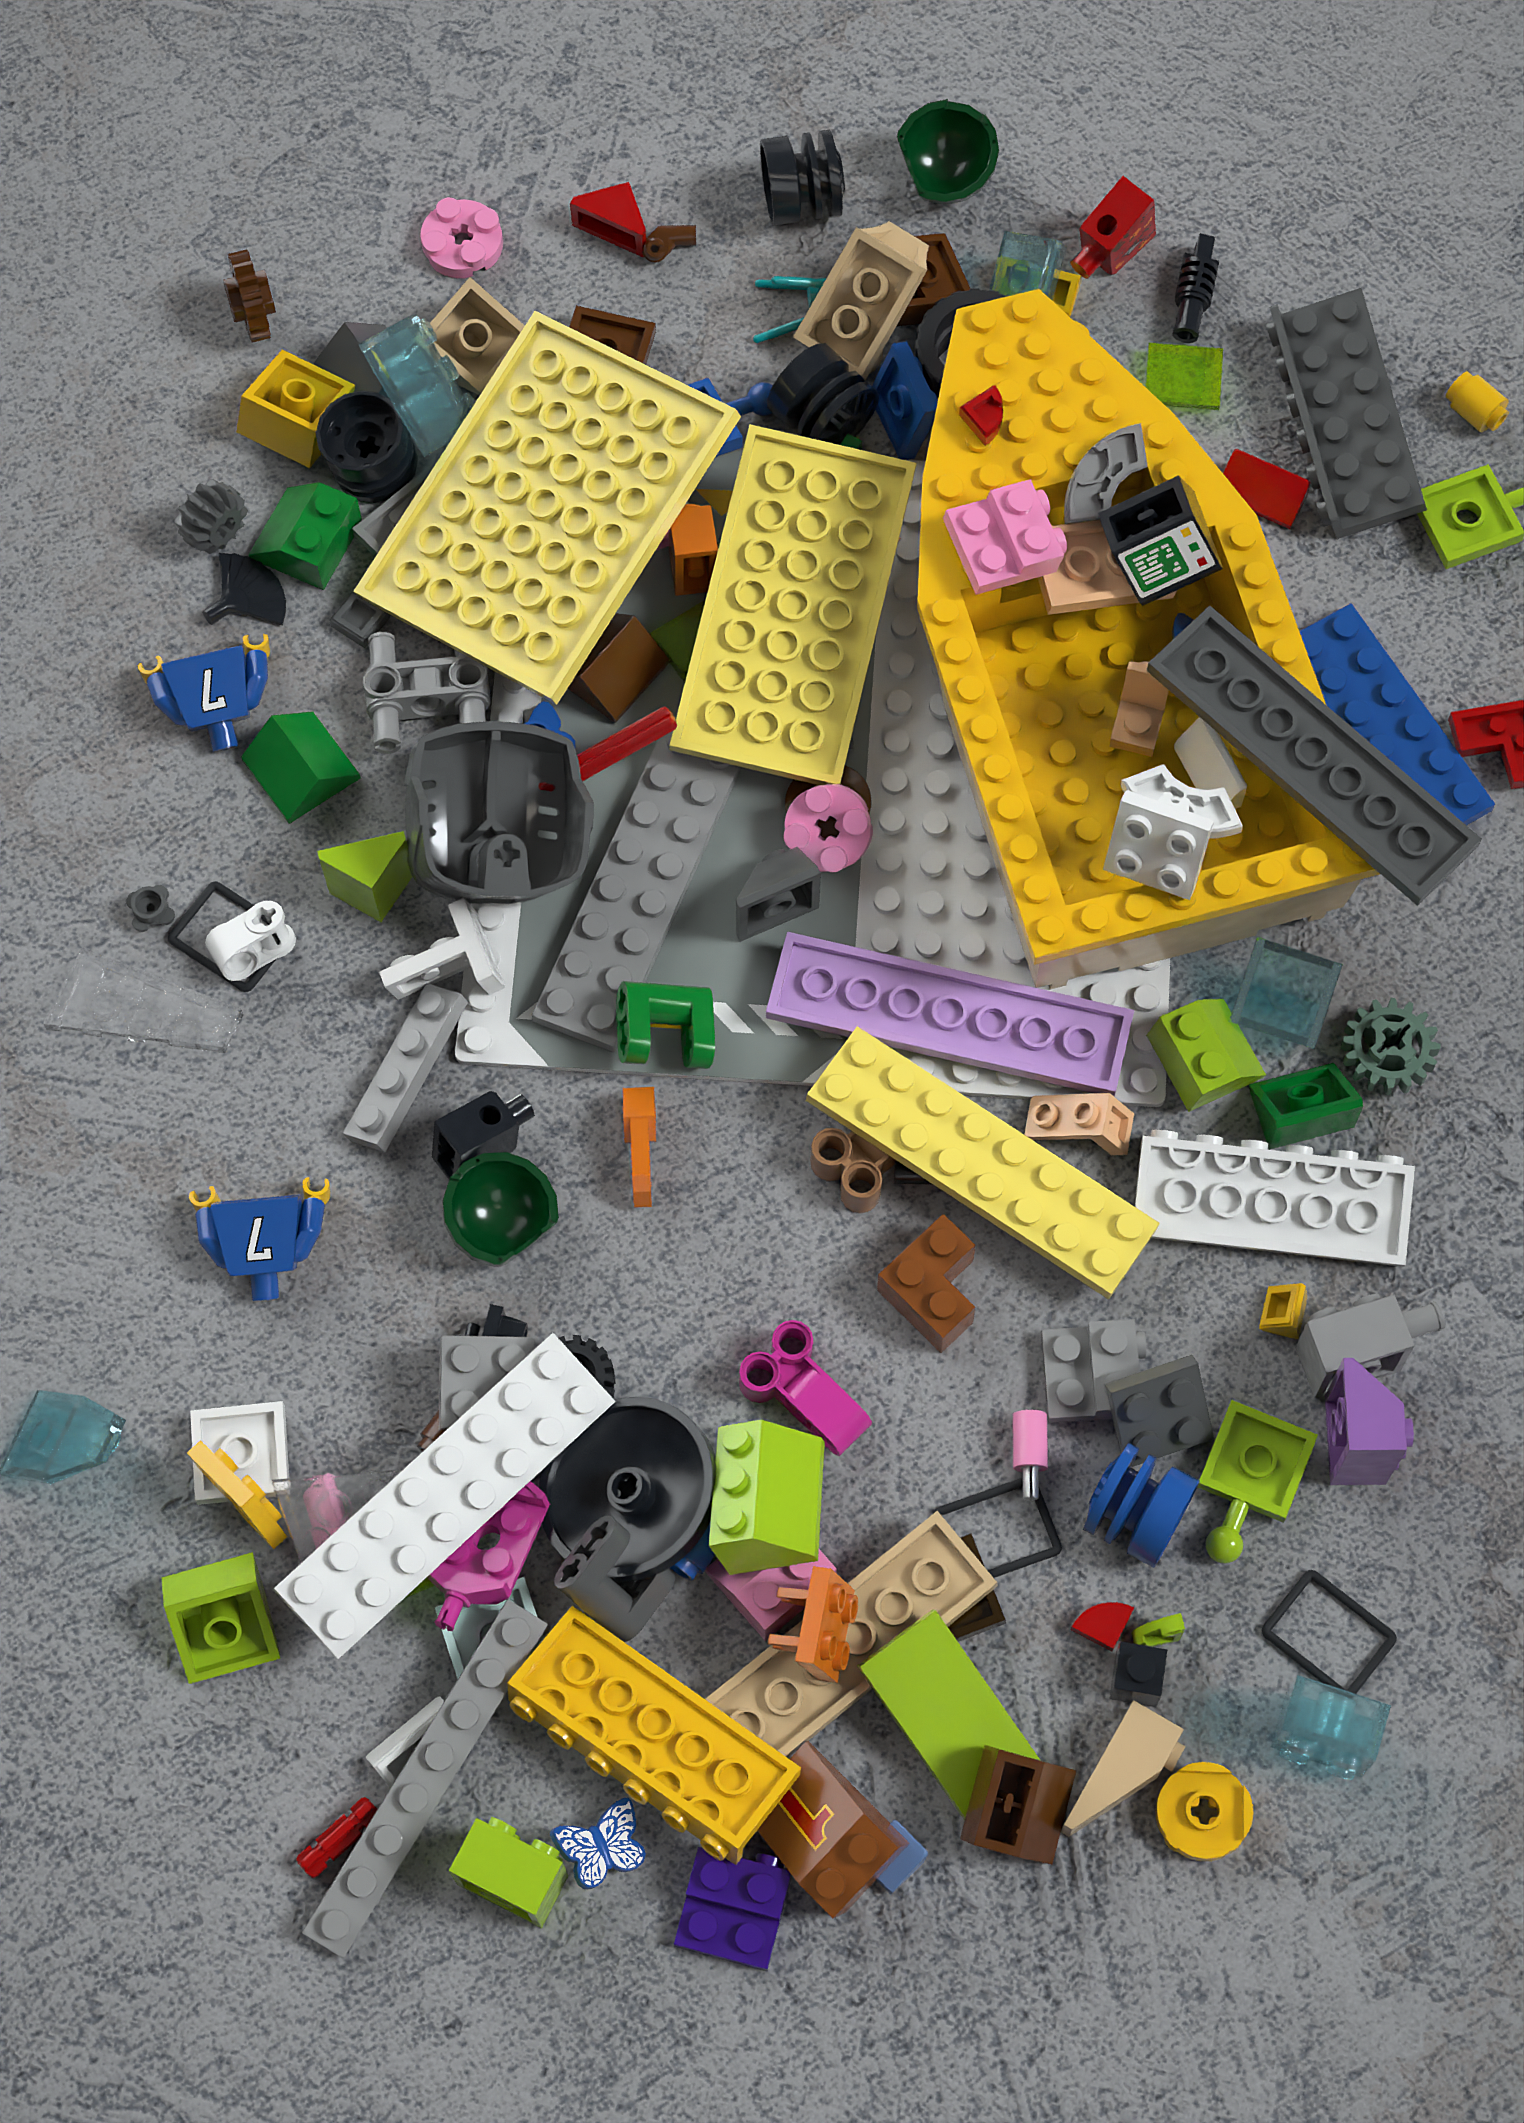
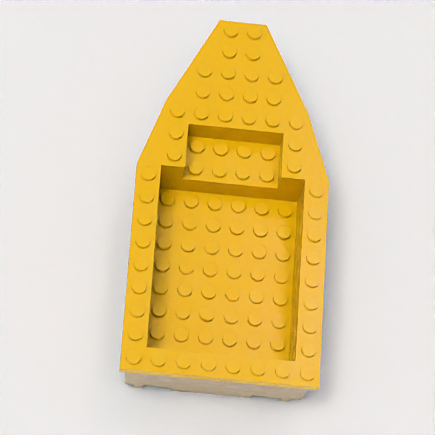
M1040 289L956 309L922 477L917 610L936 665L945 711L1035 988L1049 985L1050 989L1066 986L1069 979L1117 967L1119 971L1207 949L1256 936L1258 930L1307 917L1308 922L1324 918L1327 911L1345 906L1362 879L1380 875V873L1220 734L1219 736L1247 784L1242 806L1235 809L1243 828L1241 833L1232 836L1209 838L1197 884L1191 899L1188 900L1103 870L1120 801L1124 795L1121 788L1123 779L1164 764L1175 779L1188 787L1195 788L1174 749V744L1199 716L1170 691H1168L1152 757L1109 747L1129 662H1150L1173 640L1172 628L1178 613H1184L1195 620L1207 607L1211 606L1325 705L1326 702L1256 513L1176 415ZM995 385L1002 396L1003 420L996 437L985 446L959 416V409L962 405ZM1141 423L1147 468L1128 475L1118 485L1112 498L1111 507L1179 475L1195 491L1223 566L1222 570L1177 590L1175 596L1170 599L1155 600L1144 606L1140 603L1048 615L1038 578L976 595L944 523L943 516L948 509L987 499L990 490L1031 479L1035 490H1044L1048 497L1050 513L1047 517L1051 526L1065 524L1064 503L1068 484L1083 456L1097 442L1121 428Z

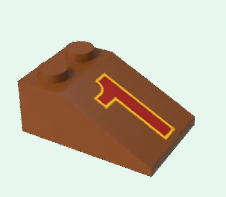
M806 1741L790 1758L791 1761L801 1767L800 1776L757 1831L798 1884L834 1919L846 1913L910 1843L809 1741Z

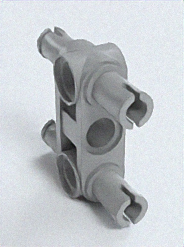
M377 632L369 636L370 666L363 677V687L365 691L366 713L373 720V746L375 751L382 754H391L399 751L401 748L399 720L459 714L460 724L486 722L485 711L490 705L491 700L488 667L456 650L455 657L396 662L394 635L388 632Z

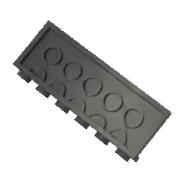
M1362 288L1281 314L1278 304L1270 306L1273 321L1266 323L1272 346H1281L1283 356L1276 358L1282 381L1290 380L1293 392L1286 394L1292 417L1300 416L1304 428L1298 429L1296 432L1303 454L1311 452L1314 464L1306 467L1313 490L1321 488L1324 500L1317 502L1323 526L1332 525L1336 538L1339 539L1426 511L1427 508Z

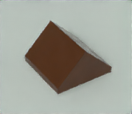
M615 613L567 689L616 723L669 664V658L635 615Z

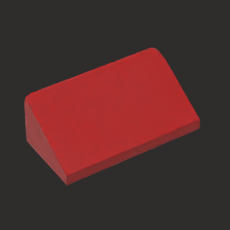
M1234 449L1223 472L1256 515L1288 529H1291L1299 514L1311 485L1309 480L1239 449Z

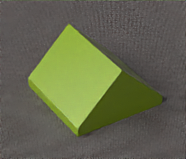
M404 831L317 851L329 894L379 922L383 921L412 878L407 862L408 845Z

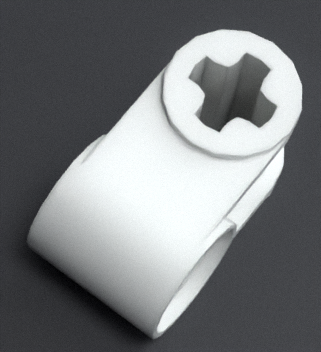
M273 901L257 903L248 911L227 923L216 926L207 935L205 941L206 948L226 979L231 981L245 979L254 971L277 958L285 956L293 949L296 943V936L293 929L284 923V911L278 903ZM261 915H265L269 923L268 926L264 925ZM272 934H277L280 945L276 944Z

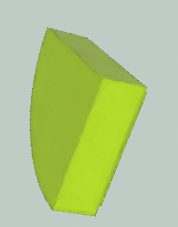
M1181 1613L1146 1623L1134 1629L1131 1634L1134 1644L1154 1647L1179 1641L1185 1631V1626Z

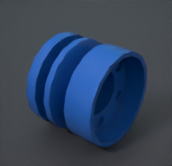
M1128 1443L1123 1452L1110 1462L1089 1501L1088 1516L1083 1530L1094 1535L1104 1518L1109 1519L1112 1523L1104 1541L1111 1544L1124 1528L1131 1531L1132 1535L1128 1544L1127 1554L1154 1568L1183 1517L1200 1480L1175 1467L1170 1468L1160 1482L1151 1479L1156 1457L1149 1454L1138 1472L1131 1467L1139 1448Z

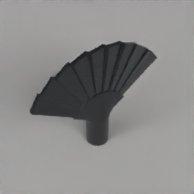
M219 553L222 595L220 600L202 611L208 623L213 625L229 613H238L283 626L286 614V598L278 577L274 575L270 568L268 569L260 561H256L248 556L235 553Z

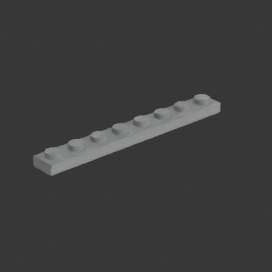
M509 1599L506 1600L302 1931L304 1935L341 1958L345 1957L508 1691L507 1682L527 1660L548 1625L546 1622Z

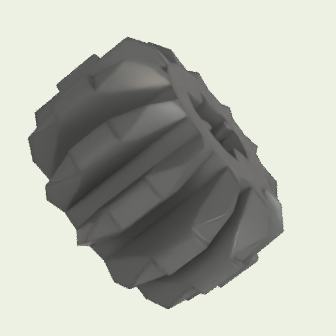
M211 479L205 485L199 483L194 493L191 495L187 494L185 504L178 508L181 513L175 520V524L179 528L178 533L192 548L196 547L198 550L205 551L208 554L214 553L218 548L223 550L231 538L236 539L235 534L238 529L245 525L242 521L248 512L244 506L245 500L239 496L240 493L230 485H225L223 482L219 483Z

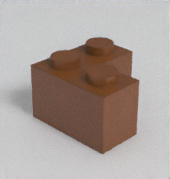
M944 1214L878 1274L877 1291L940 1353L973 1324L976 1308L951 1284L973 1262L976 1245Z

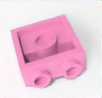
M1031 479L990 490L987 499L948 509L943 516L944 523L976 595L1055 573L1058 570L1064 553L1067 550L1066 538L1061 528H1052L1047 517L1050 513L1048 497L1044 490H1035Z

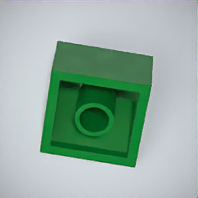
M320 482L287 487L248 556L256 561H260L265 566L324 590L354 539L352 528L362 521L357 498Z

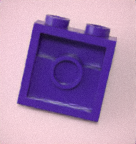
M698 1847L686 1890V1899L674 1947L768 1972L792 1878L791 1873L783 1869L784 1864L779 1858L758 1853L755 1861L741 1858L735 1865L726 1858L722 1861L717 1860L702 1847Z

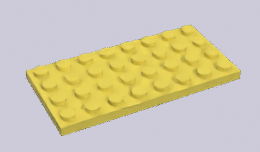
M749 424L676 717L677 728L672 733L669 745L670 751L816 785L841 783L917 463Z

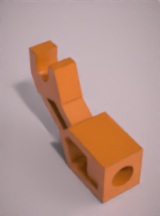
M654 1087L623 1088L625 1144L631 1143L634 1208L652 1207L650 1142H656Z

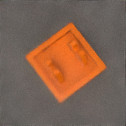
M816 1566L812 1568L808 1590L778 1587L776 1597L781 1598L782 1602L805 1606L800 1637L769 1634L767 1644L772 1645V1648L796 1653L795 1661L818 1680L838 1683L840 1670L844 1671L849 1660V1643L845 1642L849 1623H854L858 1612V1597L854 1595L855 1590L831 1568Z

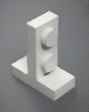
M464 898L448 905L459 936L439 939L430 946V949L415 956L405 955L399 957L390 964L391 967L379 971L385 988L398 1000L423 989L426 983L430 985L435 984L472 967L477 982L489 995L505 988L477 912Z

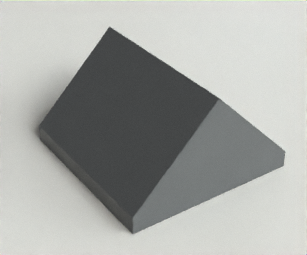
M344 322L314 362V365L355 384L354 392H377L390 399L395 406L427 390L425 383L385 325Z

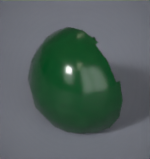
M948 99L927 103L911 113L897 133V140L919 197L925 201L942 205L966 201L983 190L995 172L999 155L996 130L986 114L980 113L970 105L951 102Z
M508 1152L483 1153L465 1161L450 1177L442 1200L444 1225L454 1245L471 1260L492 1267L504 1266L521 1255L557 1224L559 1218L557 1195L546 1174L528 1159Z

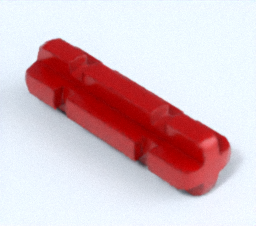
M363 1797L350 1808L352 1813L348 1817L343 1814L315 1839L318 1844L313 1849L309 1845L297 1856L296 1860L299 1866L308 1876L316 1878L328 1867L326 1862L330 1858L335 1861L361 1837L362 1833L360 1831L368 1826L378 1810L369 1799Z

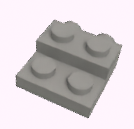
M1135 1319L1093 1321L1088 1323V1327L1042 1329L1041 1345L1048 1423L1113 1419L1105 1384L1139 1373L1138 1359L1146 1358L1145 1332L1136 1331Z

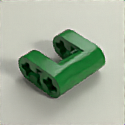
M630 981L621 982L616 999L618 1057L621 1063L646 1064L650 1053V1023L681 1025L682 1059L686 1068L709 1069L711 1067L715 1054L713 995L709 987Z

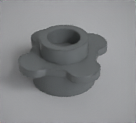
M162 885L146 886L128 895L126 904L133 911L134 919L132 920V925L137 931L145 932L150 926L160 923L169 925L173 922L175 913L173 909L169 908L167 902L169 892L166 887ZM153 905L155 908L153 911H147V907Z

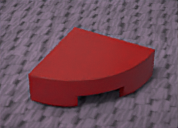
M995 385L971 399L959 409V416L985 446L996 437L1003 420L1002 396Z
M1118 1602L1097 1604L1084 1611L1074 1621L1070 1630L1113 1652L1134 1607Z

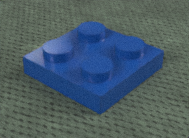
M905 341L891 345L872 386L879 392V402L875 410L898 458L910 460L915 459L934 422L938 399L936 394L930 390L924 378L919 359L914 357L908 342Z

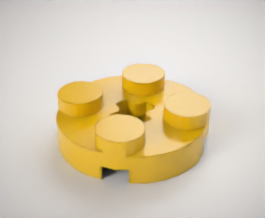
M1211 1762L1191 1763L1171 1775L1160 1790L1155 1808L1156 1822L1166 1845L1171 1850L1191 1860L1215 1861L1236 1851L1250 1831L1253 1821L1252 1799L1244 1784L1242 1786L1240 1781L1232 1775V1772L1224 1766ZM1199 1799H1207L1209 1807L1217 1809V1817H1211L1207 1825L1200 1824L1199 1818L1191 1814V1808L1198 1806Z

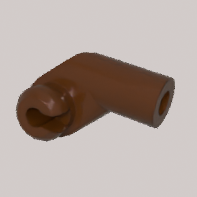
M696 225L658 226L646 238L647 241L642 251L643 256L650 262H660L676 246H696Z

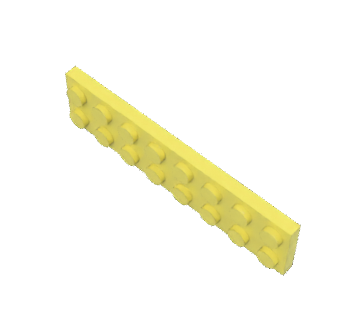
M858 1026L807 1093L806 1101L1107 1299H1110L1160 1224Z

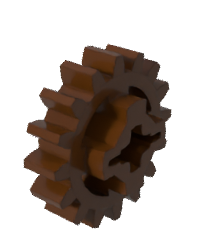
M247 249L229 253L228 260L232 277L223 279L233 320L234 322H245L246 330L252 343L271 338V333L266 315L276 313L265 269L255 272Z

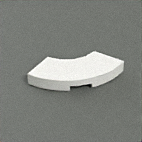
M1164 764L1125 778L1121 782V788L1124 793L1128 790L1158 800L1164 792L1168 791L1173 795L1171 799L1173 803H1179L1182 798H1188L1190 800L1189 812L1214 820L1210 838L1227 837L1242 832L1243 825L1224 787L1211 790L1188 787L1175 779Z

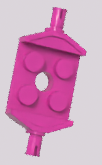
M530 1481L427 1576L445 1594L446 1598L434 1622L436 1626L443 1630L453 1631L463 1607L469 1608L471 1604L497 1605L509 1599L550 1505L545 1493ZM497 1533L500 1535V1540L495 1547L489 1550L478 1548L480 1539L486 1534Z

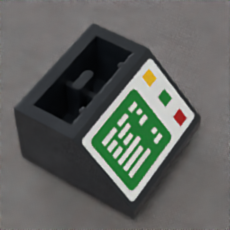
M1179 475L1098 513L1112 554L1142 606L1223 569L1195 491Z

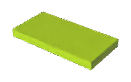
M936 1610L928 1612L857 1665V1668L964 1821L985 1745L1040 1760Z

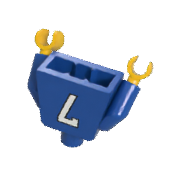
M263 634L264 641L259 645L249 644L248 635H244L243 646L239 645L164 663L162 658L157 655L155 656L158 662L156 668L145 670L143 664L139 663L138 670L149 688L154 704L175 725H187L191 732L207 728L213 752L227 750L238 746L233 722L250 718V710L256 708L260 703L268 679L267 658L270 655L268 635Z
M306 1177L302 1183L304 1201L302 1194L221 1201L214 1187L209 1186L211 1191L209 1199L199 1202L195 1190L191 1191L189 1199L196 1210L195 1216L199 1243L218 1267L227 1269L229 1276L250 1275L253 1301L279 1298L277 1272L293 1271L296 1269L298 1262L308 1258L321 1233L325 1204L330 1199L329 1180L325 1178L324 1188L319 1192H313L310 1190V1177Z

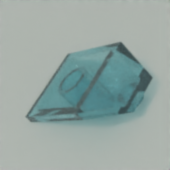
M37 1390L0 1466V1475L53 1484L106 1463L110 1454L116 1450L120 1443L121 1431L126 1420L85 1396Z

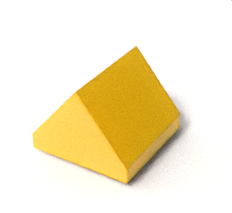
M1296 1283L1268 1286L1259 1329L1299 1339L1308 1298L1306 1285Z

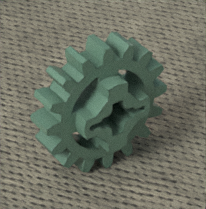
M1390 998L1388 1006L1382 1008L1379 1001L1375 999L1372 1000L1370 1005V1013L1360 1007L1355 1013V1021L1348 1020L1344 1032L1348 1036L1343 1037L1340 1049L1350 1052L1345 1055L1343 1064L1344 1066L1355 1065L1357 1067L1352 1077L1355 1081L1364 1076L1369 1079L1367 1086L1369 1091H1372L1377 1084H1381L1384 1087L1385 1095H1390L1395 1085H1399L1404 1094L1408 1093L1412 1086L1411 1080L1421 1086L1426 1080V1072H1433L1437 1061L1433 1057L1438 1055L1441 1044L1431 1040L1435 1038L1438 1029L1437 1027L1426 1028L1424 1026L1428 1017L1426 1012L1418 1016L1412 1014V1002H1408L1404 1009L1397 1008L1396 999ZM1362 1035L1366 1037L1364 1042L1369 1046V1052L1366 1055L1362 1049ZM1415 1038L1419 1046V1058L1415 1056L1417 1051L1412 1047V1040ZM1401 1040L1398 1048L1392 1046L1389 1049L1385 1048L1382 1052H1380L1383 1045L1388 1047L1392 1044L1395 1045Z

